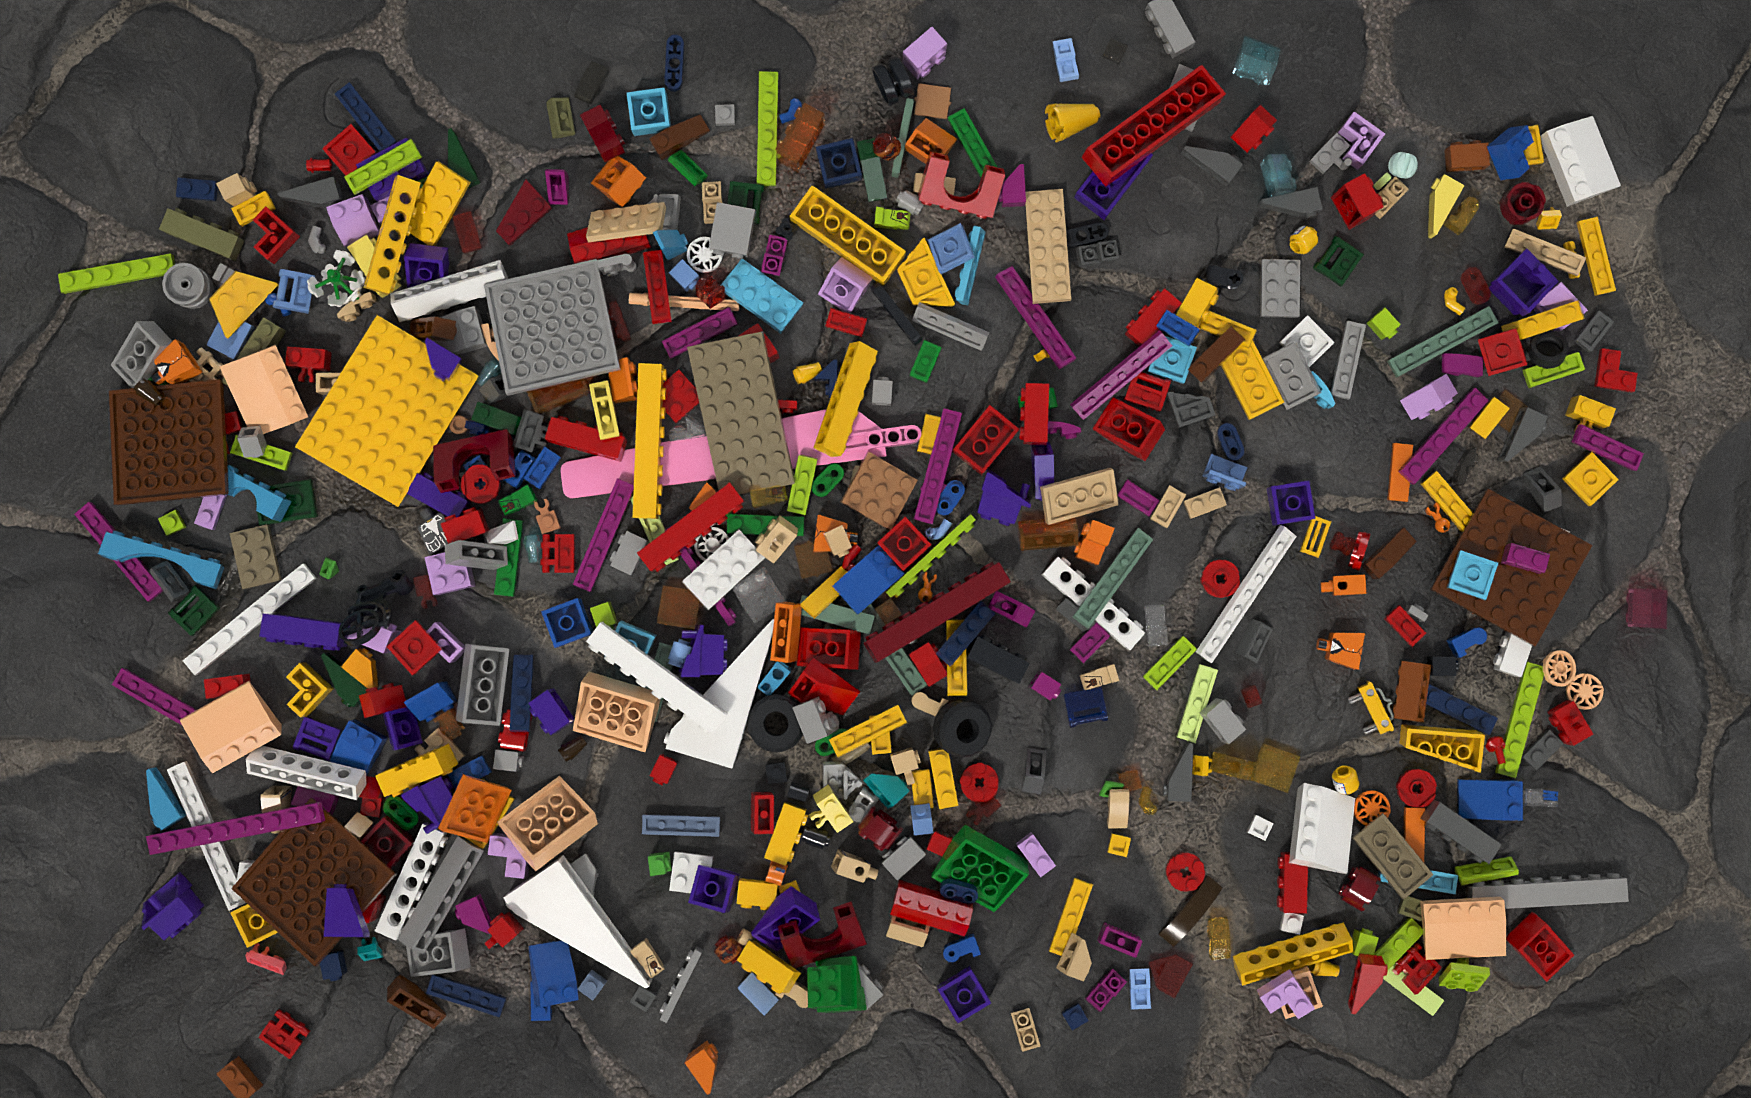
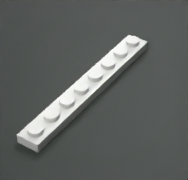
M1279 526L1196 650V653L1208 662L1212 663L1297 537L1285 526Z
M301 564L186 657L183 662L194 675H198L261 624L263 613L274 614L317 578L306 564Z
M184 761L167 769L191 826L213 823L212 816L188 762ZM223 842L200 845L228 910L230 911L245 904L246 902L231 889L236 884L237 873Z

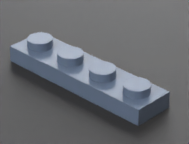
M643 814L642 834L719 837L720 817Z

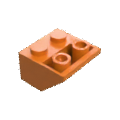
M925 118L906 142L905 150L926 164L930 151L947 155L956 143L957 138Z
M628 357L619 359L621 370L609 372L612 399L615 404L637 400L638 383L634 377L637 376L636 365Z

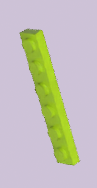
M759 71L757 184L776 186L778 72Z
M165 254L58 274L61 293L66 294L164 276L167 270L175 265L174 255Z
M970 514L897 581L886 594L890 598L893 596L897 598L905 591L903 587L907 583L910 585L919 578L917 574L921 570L927 571L933 565L931 561L935 557L940 559L947 552L945 548L949 544L954 546L961 539L959 535L963 531L968 533L975 526L973 522L976 519Z
M1526 662L1504 737L1506 746L1503 749L1506 763H1497L1495 773L1513 778L1517 777L1544 677L1543 666Z

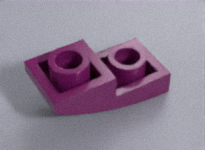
M769 235L761 272L780 276L788 240L783 237Z
M1444 353L1442 354V373L1455 376L1461 374L1473 377L1483 376V357Z
M1048 421V434L1057 433L1059 429L1060 437L1065 436L1066 439L1077 438V435L1081 433V428L1075 425Z
M1111 969L1089 992L1085 999L1101 1012L1112 997L1119 993L1127 981L1114 969Z

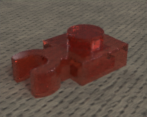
M429 575L414 577L416 594L418 597L423 596L421 602L423 609H427L428 600L432 601L434 607L437 606L438 602L432 595Z
M995 797L987 802H975L974 805L977 809L970 810L966 816L970 818L972 815H976L977 819L973 823L978 825L983 815L988 819L1002 805Z

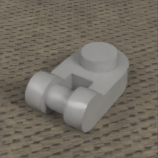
M865 786L849 809V815L856 822H861L870 808L875 806L879 800ZM863 798L870 801L868 805L861 802Z

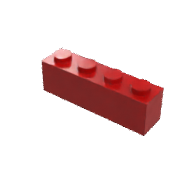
M563 416L551 417L545 435V440L549 443L619 462L622 461L628 441L621 432H619L620 436L600 440L598 426L591 428L581 421H576V423L569 422V419Z

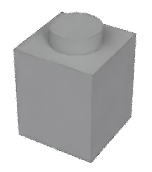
M878 377L877 380H873L872 405L891 406L893 381H889L888 377Z
M261 426L241 428L237 439L244 458L263 456L267 444Z
M496 749L493 769L519 771L520 767H523L524 756H521L522 751Z

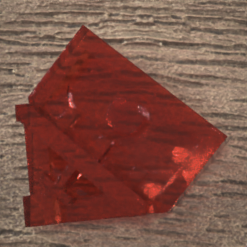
M1176 954L1149 962L1157 989L1175 999L1193 963Z

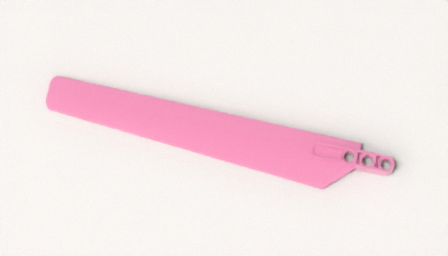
M826 409L782 418L792 469H796L799 454L818 458L816 466L863 460L867 452H871L877 457H885V448L915 444L921 437V431L915 425L882 429L858 411V415L852 425V432L846 442L845 452L842 456L830 457L813 448ZM915 430L918 437L914 440L909 439L907 432ZM890 433H897L899 439L896 442H891L888 439ZM706 434L661 442V446H664V457L660 458V465H663V477H660V484L662 486L716 479ZM877 435L880 438L879 443L876 445L869 442L870 436ZM635 448L625 450L621 462L600 456L565 462L561 467L564 494L569 498L609 494L612 492L617 478L634 485Z

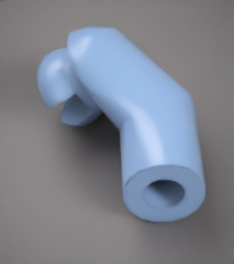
M944 519L939 527L927 528L925 536L929 540L942 539L952 523Z

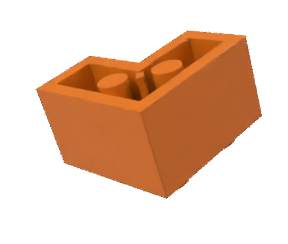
M1095 520L1084 524L1081 530L1083 538L1081 542H1077L1074 549L1076 553L1075 558L1096 566L1099 565L1104 549L1108 546L1115 528Z

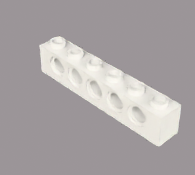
M1056 557L1041 575L1075 605L1080 607L1095 584L1092 582L1090 584L1084 580L1085 575L1079 570L1074 571L1069 567L1071 563L1064 557L1061 559ZM1064 571L1070 574V580L1067 583L1063 582L1060 578L1061 573ZM1078 584L1084 586L1085 591L1082 595H1078L1075 592V587ZM1110 599L1095 619V622L1123 647L1131 650L1145 634L1142 631L1144 627L1136 620L1132 622L1128 618L1129 614L1121 607L1117 609L1113 605L1114 601ZM1107 609L1113 612V618L1109 621L1104 617V612ZM1121 622H1125L1128 625V630L1125 633L1119 631L1118 627Z
M260 746L253 750L246 758L247 774L354 800L358 799L367 785L365 770L266 746Z
M429 822L422 824L375 929V932L393 940L398 939L415 910L416 902L422 898L424 894L422 888L425 883L429 882L432 876L430 870L433 865L437 864L440 858L439 850L441 847L444 848L448 837H446L447 832H443L438 828L426 834L423 827L429 825ZM427 841L433 844L432 851L426 849L425 843ZM418 859H422L425 862L424 869L418 866ZM410 877L416 878V886L410 884ZM402 895L408 896V904L402 902ZM394 913L401 915L400 922L394 919Z

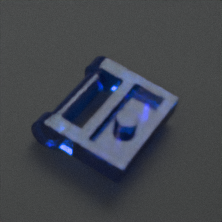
M1102 687L1063 694L1070 728L1102 720V722L1108 721ZM1099 707V713L1074 717L1073 712Z

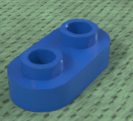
M950 481L944 488L936 510L938 514L948 515L953 511L965 492L964 485L960 481ZM953 486L958 487V493L952 492L951 489ZM942 502H946L948 504L947 509L941 508Z

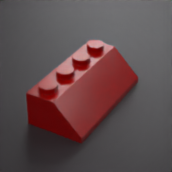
M588 227L567 234L575 264L593 259L601 260L622 254H632L651 248L647 235L588 242L586 238Z
M899 880L890 915L965 936L970 926L973 903L966 904L944 898L939 891Z

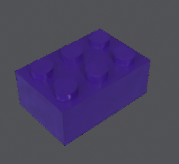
M405 138L393 144L392 146L380 151L379 153L365 159L364 161L356 164L357 168L366 165L367 163L375 160L383 154L407 142L408 138ZM421 159L414 161L368 187L373 198L380 201L390 196L394 178L397 175L415 181L429 176Z

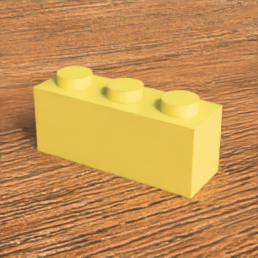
M368 235L363 236L347 247L365 276H367L377 241L375 238L371 239ZM381 267L379 275L382 278H386L388 271ZM398 273L394 275L393 280L396 281L393 291L402 286L399 282L401 277ZM376 292L382 298L387 296L385 294Z

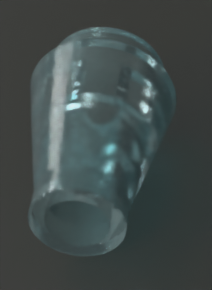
M490 359L489 362L486 361L476 382L482 387L490 378L502 374L500 364L493 359Z
M539 534L524 536L523 544L529 563L540 562L542 539H540Z

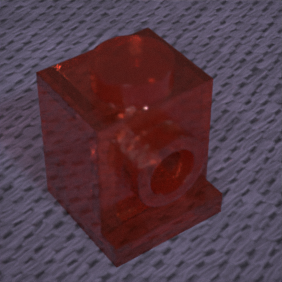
M711 276L706 279L702 277L697 281L695 285L696 296L710 309L725 300V287L723 285L720 286Z

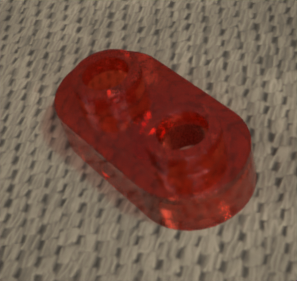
M1475 267L1466 269L1461 275V281L1470 300L1478 305L1487 302L1491 292L1481 271ZM1470 274L1475 275V280L1470 278ZM1479 291L1484 293L1483 297L1479 296Z

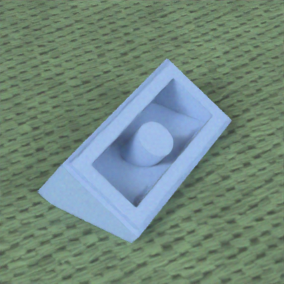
M753 972L737 987L764 1016L779 1000L756 978Z

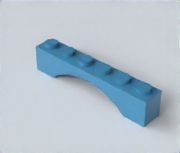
M118 531L105 533L98 552L104 558L119 562L138 557L164 558L182 566L196 583L214 589L218 588L224 570L219 560L208 558L207 561L200 559L201 555L191 552L189 555L182 553V550L170 547V550L162 548L163 545L160 543L151 542V544L144 543V539L132 536V539L124 537L125 534Z

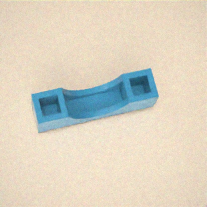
M228 465L229 495L234 497L243 490H250L257 501L256 511L272 520L281 522L292 502L285 498L286 494L278 490L273 492L269 490L271 486L261 481L258 484L254 482V477L246 473L241 475L238 473L239 469Z

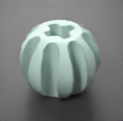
M1398 152L1389 160L1388 169L1393 176L1407 179L1415 174L1418 162L1414 155Z

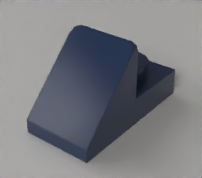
M837 360L829 363L814 378V381H829V384L825 386V395H829V400L837 381Z

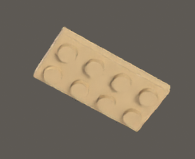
M654 202L645 205H633L631 207L591 212L586 238L588 242L653 234L654 231L663 229L666 205L664 202Z
M1106 468L1040 487L1045 522L1048 525L1118 506L1114 469Z

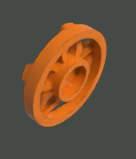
M1368 790L1359 794L1355 799L1354 815L1361 824L1367 826L1369 823L1364 822L1363 818L1368 817L1371 822L1373 821V816L1378 817V814L1380 815L1381 813L1387 818L1389 817L1390 804L1382 793ZM1367 794H1375L1371 797V801L1365 797ZM1361 798L1367 800V802L1364 804ZM1382 799L1384 800L1386 807L1383 805H1379ZM1360 802V804H1361V806H1363V808H1361V809L1357 812V806H1358V803ZM1380 808L1385 809L1386 812H1380Z

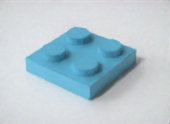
M1165 336L1172 344V347L1149 365L1148 372L1184 384L1197 347L1192 345L1188 347L1178 340Z
M1460 550L1447 588L1486 600L1498 563Z

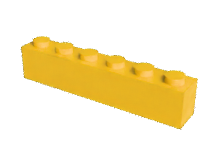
M860 341L849 343L813 447L830 457L842 456L846 450L848 436L852 432V425L858 415L860 401L864 397V390L870 380L871 369L876 362L878 351Z

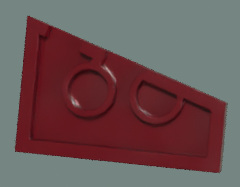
M525 180L496 232L511 246L544 217L552 207Z

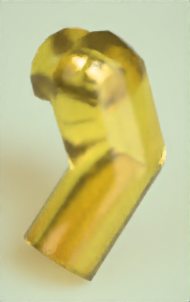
M1143 786L1139 805L1144 813L1154 815L1157 812V807L1149 799L1152 789Z

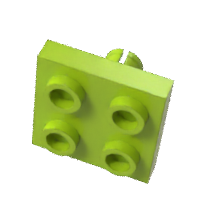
M1457 958V963L1451 962L1438 978L1439 986H1445L1448 989L1460 988L1469 992L1478 991L1490 976V968L1469 965V958Z

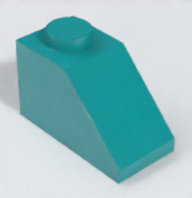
M870 774L863 779L887 809L897 804L910 791L907 788L906 782L899 779L898 776Z

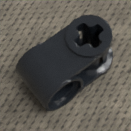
M1208 265L1205 282L1217 288L1234 290L1242 284L1243 275L1238 270ZM1232 276H1235V280H1238L1235 284L1230 279Z

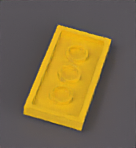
M436 162L422 187L419 200L416 199L414 206L417 207L414 218L411 217L409 225H412L410 234L429 246H436L471 182L441 162Z
M1253 341L1249 349L1240 345L1221 365L1248 420L1284 403Z

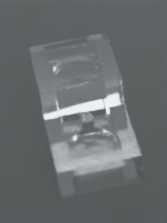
M1164 605L1144 606L1148 646L1168 645Z

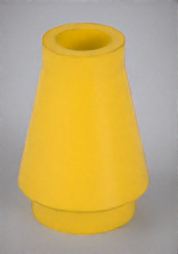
M819 362L796 366V369L793 370V375L797 384H805L822 371Z
M1326 960L1309 965L1310 973H1313L1314 976L1337 977L1339 975V966Z

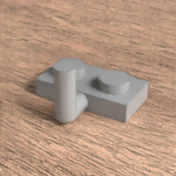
M1336 133L1309 162L1322 174L1333 163L1341 170H1346L1352 164V160L1347 158L1343 161L1340 156L1351 145Z

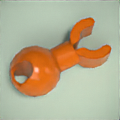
M1435 503L1433 505L1435 512L1430 511L1429 507H1427L1425 512L1427 515L1433 516L1436 521V530L1442 533L1447 532L1450 529V522L1448 519L1442 518L1439 513V504Z
M925 572L922 575L924 586L919 590L918 598L923 603L925 602L922 600L923 597L927 602L932 600L933 593L930 589L932 583L937 579L936 574L932 576V580L929 582L927 579L928 573Z

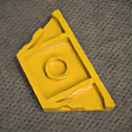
M923 238L897 269L912 305H918L920 302L927 306H955L946 283L938 271L925 238Z
M235 271L209 298V301L227 339L278 284Z

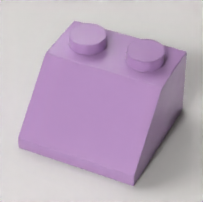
M363 194L326 207L332 225L344 247H348L365 235H368L370 238L378 236L379 227L369 200Z
M841 257L831 268L818 295L842 311L851 314L869 287L873 277Z
M1560 282L1537 304L1534 311L1539 314L1577 301L1578 299ZM1579 301L1582 312L1584 314L1588 310ZM1570 324L1565 325V326H1562V327H1559V328H1556V329H1553V330H1556L1557 332H1558V331H1561V330L1565 329L1567 326H1569Z
M391 623L388 629L381 626L377 635L362 645L381 653H392L386 646L400 635L402 631L397 630V626ZM372 627L368 629H362L363 635L368 633L372 629ZM357 632L348 635L347 639L357 638Z

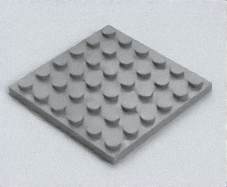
M597 259L484 285L507 396L621 370Z

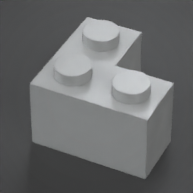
M819 697L793 707L807 744L827 737L839 729L837 716L833 714V711L825 713V704Z

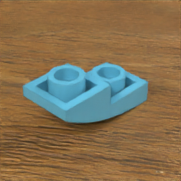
M1312 371L1322 392L1314 396L1317 400L1316 403L1324 409L1332 408L1335 402L1331 392L1319 376Z

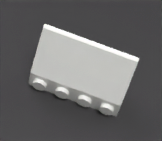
M1593 116L1553 128L1540 136L1541 144L1567 207L1621 186Z
M1307 783L1299 786L1297 789L1289 863L1347 874L1355 798L1322 786Z

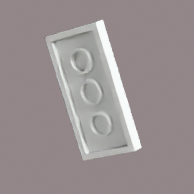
M738 530L688 575L682 583L709 610L763 561L765 557L755 551L756 547Z

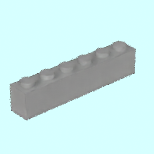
M457 836L399 935L398 940L413 951L425 953L484 850L469 840Z

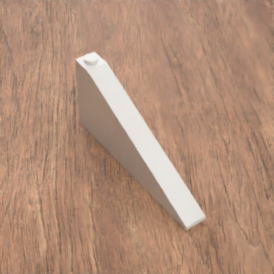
M774 619L770 621L703 694V696L727 713L713 734L710 732L706 734L698 728L699 724L694 720L690 722L682 717L671 729L670 733H666L664 743L667 745L665 749L725 767H734L773 637Z
M564 855L505 895V904L514 914L644 988L650 986L653 978L648 976L643 966L633 957L630 952V946Z

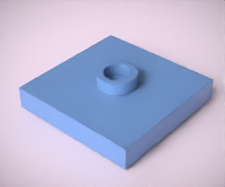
M961 223L927 240L940 274L975 258L964 226Z

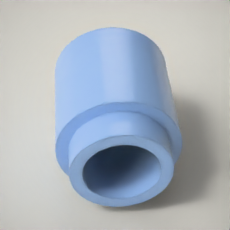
M681 639L678 642L674 641L668 656V664L683 668L686 656L692 650V647L689 646L690 642Z

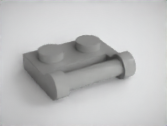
M629 254L597 260L599 270L608 277L615 276L619 271L623 270L634 272L637 268L636 263Z

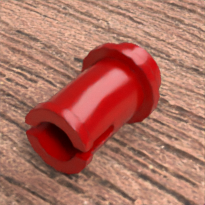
M310 158V160H306L307 171H311V173L315 171H332L331 159Z

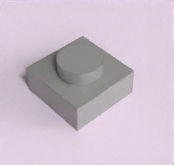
M734 104L715 105L716 126L735 125Z
M1417 604L1407 605L1404 609L1412 618L1419 622H1425L1428 614L1424 613L1425 609Z

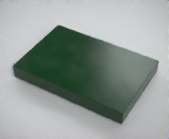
M308 479L269 485L271 486L269 490L273 492L278 490L286 494V499L292 501L281 522L272 520L257 512L259 526L318 517L313 480Z

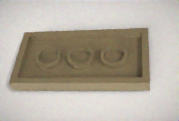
M1383 813L1352 837L1402 899L1408 897L1433 876V873Z

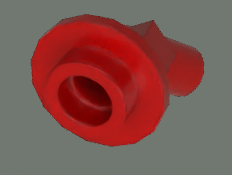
M1496 736L1489 738L1485 748L1489 752H1495L1498 764L1506 763L1503 753L1506 744L1503 738Z

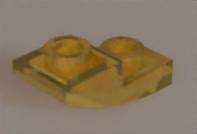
M1228 918L1208 919L1209 957L1211 960L1230 958Z

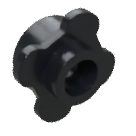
M788 218L782 219L781 225L776 228V233L786 240H791L794 233L798 231V225L789 222Z

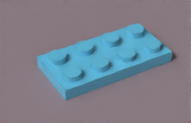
M744 259L739 261L719 286L722 292L780 334L803 306L802 301Z

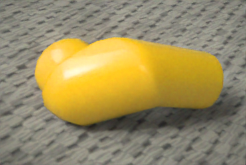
M1450 287L1444 293L1445 305L1460 316L1465 307L1456 301L1457 289Z

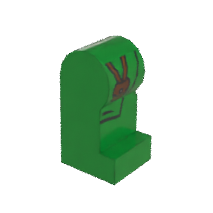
M526 485L498 502L506 516L539 501L532 487Z

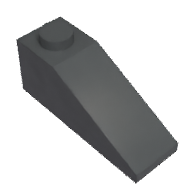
M1185 146L1180 153L1226 187L1243 165L1237 156L1225 152Z
M334 177L278 193L279 197L285 201L324 208L344 201L339 181Z
M1318 187L1262 199L1258 203L1259 208L1296 217L1306 216V219L1318 216L1317 213L1323 209Z
M1528 407L1520 408L1497 461L1508 462L1545 430L1548 416Z
M1185 743L1166 779V785L1163 784L1162 795L1165 796L1167 801L1191 802L1193 743Z

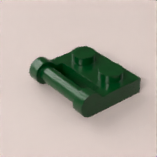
M730 181L727 204L747 208L749 191H754L752 209L756 210L754 224H760L761 196L765 186Z
M1334 236L1331 240L1332 244L1320 261L1315 263L1313 269L1341 287L1364 254L1341 238ZM1340 247L1343 251L1329 270L1325 266L1337 248Z
M195 584L191 588V592L175 608H172L168 614L190 636H194L220 607ZM196 597L200 598V600L182 617L180 613Z

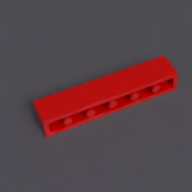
M729 482L637 552L638 556L651 572L654 570L659 572L666 566V561L670 558L675 560L682 554L680 551L683 548L687 547L689 549L697 543L696 539L700 535L705 537L713 531L711 527L716 523L718 525L724 523L728 519L727 515L733 511L735 514L743 508L742 504L745 501Z

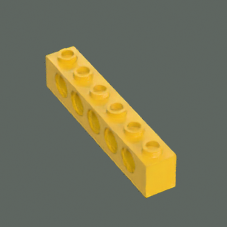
M400 175L394 178L363 288L385 295L389 294L390 291L393 292L396 281L393 280L394 275L399 272L401 262H399L400 254L403 255L406 249L404 240L406 236H409L412 225H409L411 217L414 218L417 207L414 205L416 199L419 200L422 193L420 182ZM401 194H406L408 196V204H404L401 202ZM396 212H400L403 215V222L396 221ZM390 231L398 233L397 241H393L390 238ZM386 249H390L393 252L391 260L384 256ZM381 267L388 271L386 278H382L379 275Z
M1344 922L1333 924L1330 927L1314 930L1307 934L1297 935L1284 941H1277L1271 945L1234 955V968L1243 986L1283 974L1289 969L1291 971L1352 953L1353 940Z

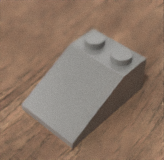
M475 306L440 317L456 321L457 333L454 340H432L455 355L488 347L482 332L481 324L483 322L479 309Z
M136 321L113 360L111 367L131 388H134L141 379L145 378L148 380L159 370L154 360L172 340L154 321Z
M465 928L436 933L424 954L413 951L406 946L411 977L456 972L471 967Z

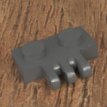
M524 410L512 446L529 452L533 451L535 444L546 447L547 443L540 441L541 438L545 439L543 431L547 432L548 427L541 425L544 416Z

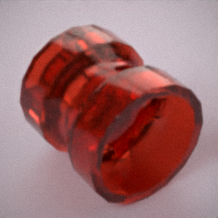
M1337 531L1331 540L1329 548L1334 551L1339 550L1343 555L1349 556L1354 548L1356 539L1345 537L1343 533Z

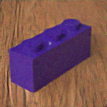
M425 472L423 475L416 474L407 492L408 495L446 516L455 514L456 518L463 515L462 511L469 508L471 502L467 500V497L462 492L454 493L449 491L440 493L433 481V476Z

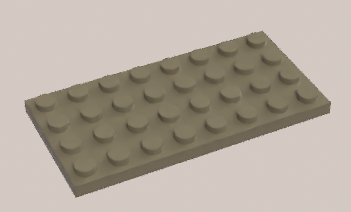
M763 331L687 347L718 490L722 489L729 482L739 494L795 484Z

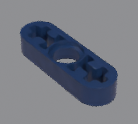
M671 35L666 43L665 85L672 92L679 91L683 85L685 45L679 35ZM676 40L680 44L677 46V54L674 53L673 45H671ZM672 59L680 61V65L677 68L670 67L669 62ZM672 73H675L676 81H678V83H675V86H672L669 82L673 79Z

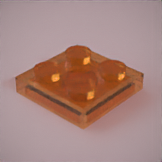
M663 585L657 623L696 629L700 601L689 589Z

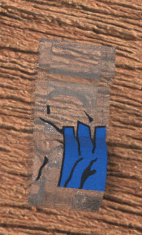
M1523 787L1524 806L1558 807L1559 791Z

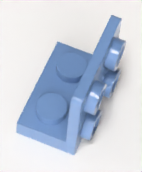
M218 322L207 346L236 360L256 327L243 322L227 339Z
M1210 454L1202 476L1206 477V481L1210 483L1225 484V488L1235 491L1246 486V482L1242 480L1247 467Z

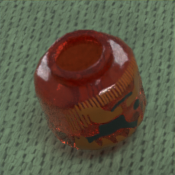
M889 133L879 134L873 142L874 154L887 161L895 159L901 151L899 139Z
M724 935L714 944L716 946L714 953L724 964L729 962L732 964L736 963L743 950L735 937L731 935Z

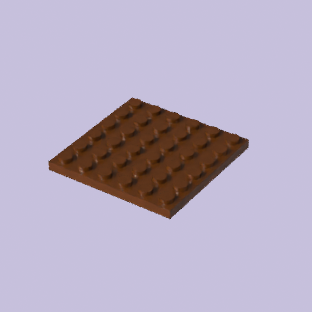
M222 380L155 386L164 397L163 402L158 406L138 396L134 388L109 391L114 505L229 495L224 387Z
M1486 489L1430 590L1535 647L1593 545L1494 491ZM1513 543L1550 554L1545 573L1538 574L1531 572V570L1527 571L1502 564L1501 560L1506 544ZM1460 550L1498 563L1486 600L1447 588Z
M310 798L305 804L316 803L317 801L314 798ZM323 806L325 821L283 829L231 888L314 966H318L342 938L324 937L327 888H334V884H346V888L353 889L363 914L396 876V873Z

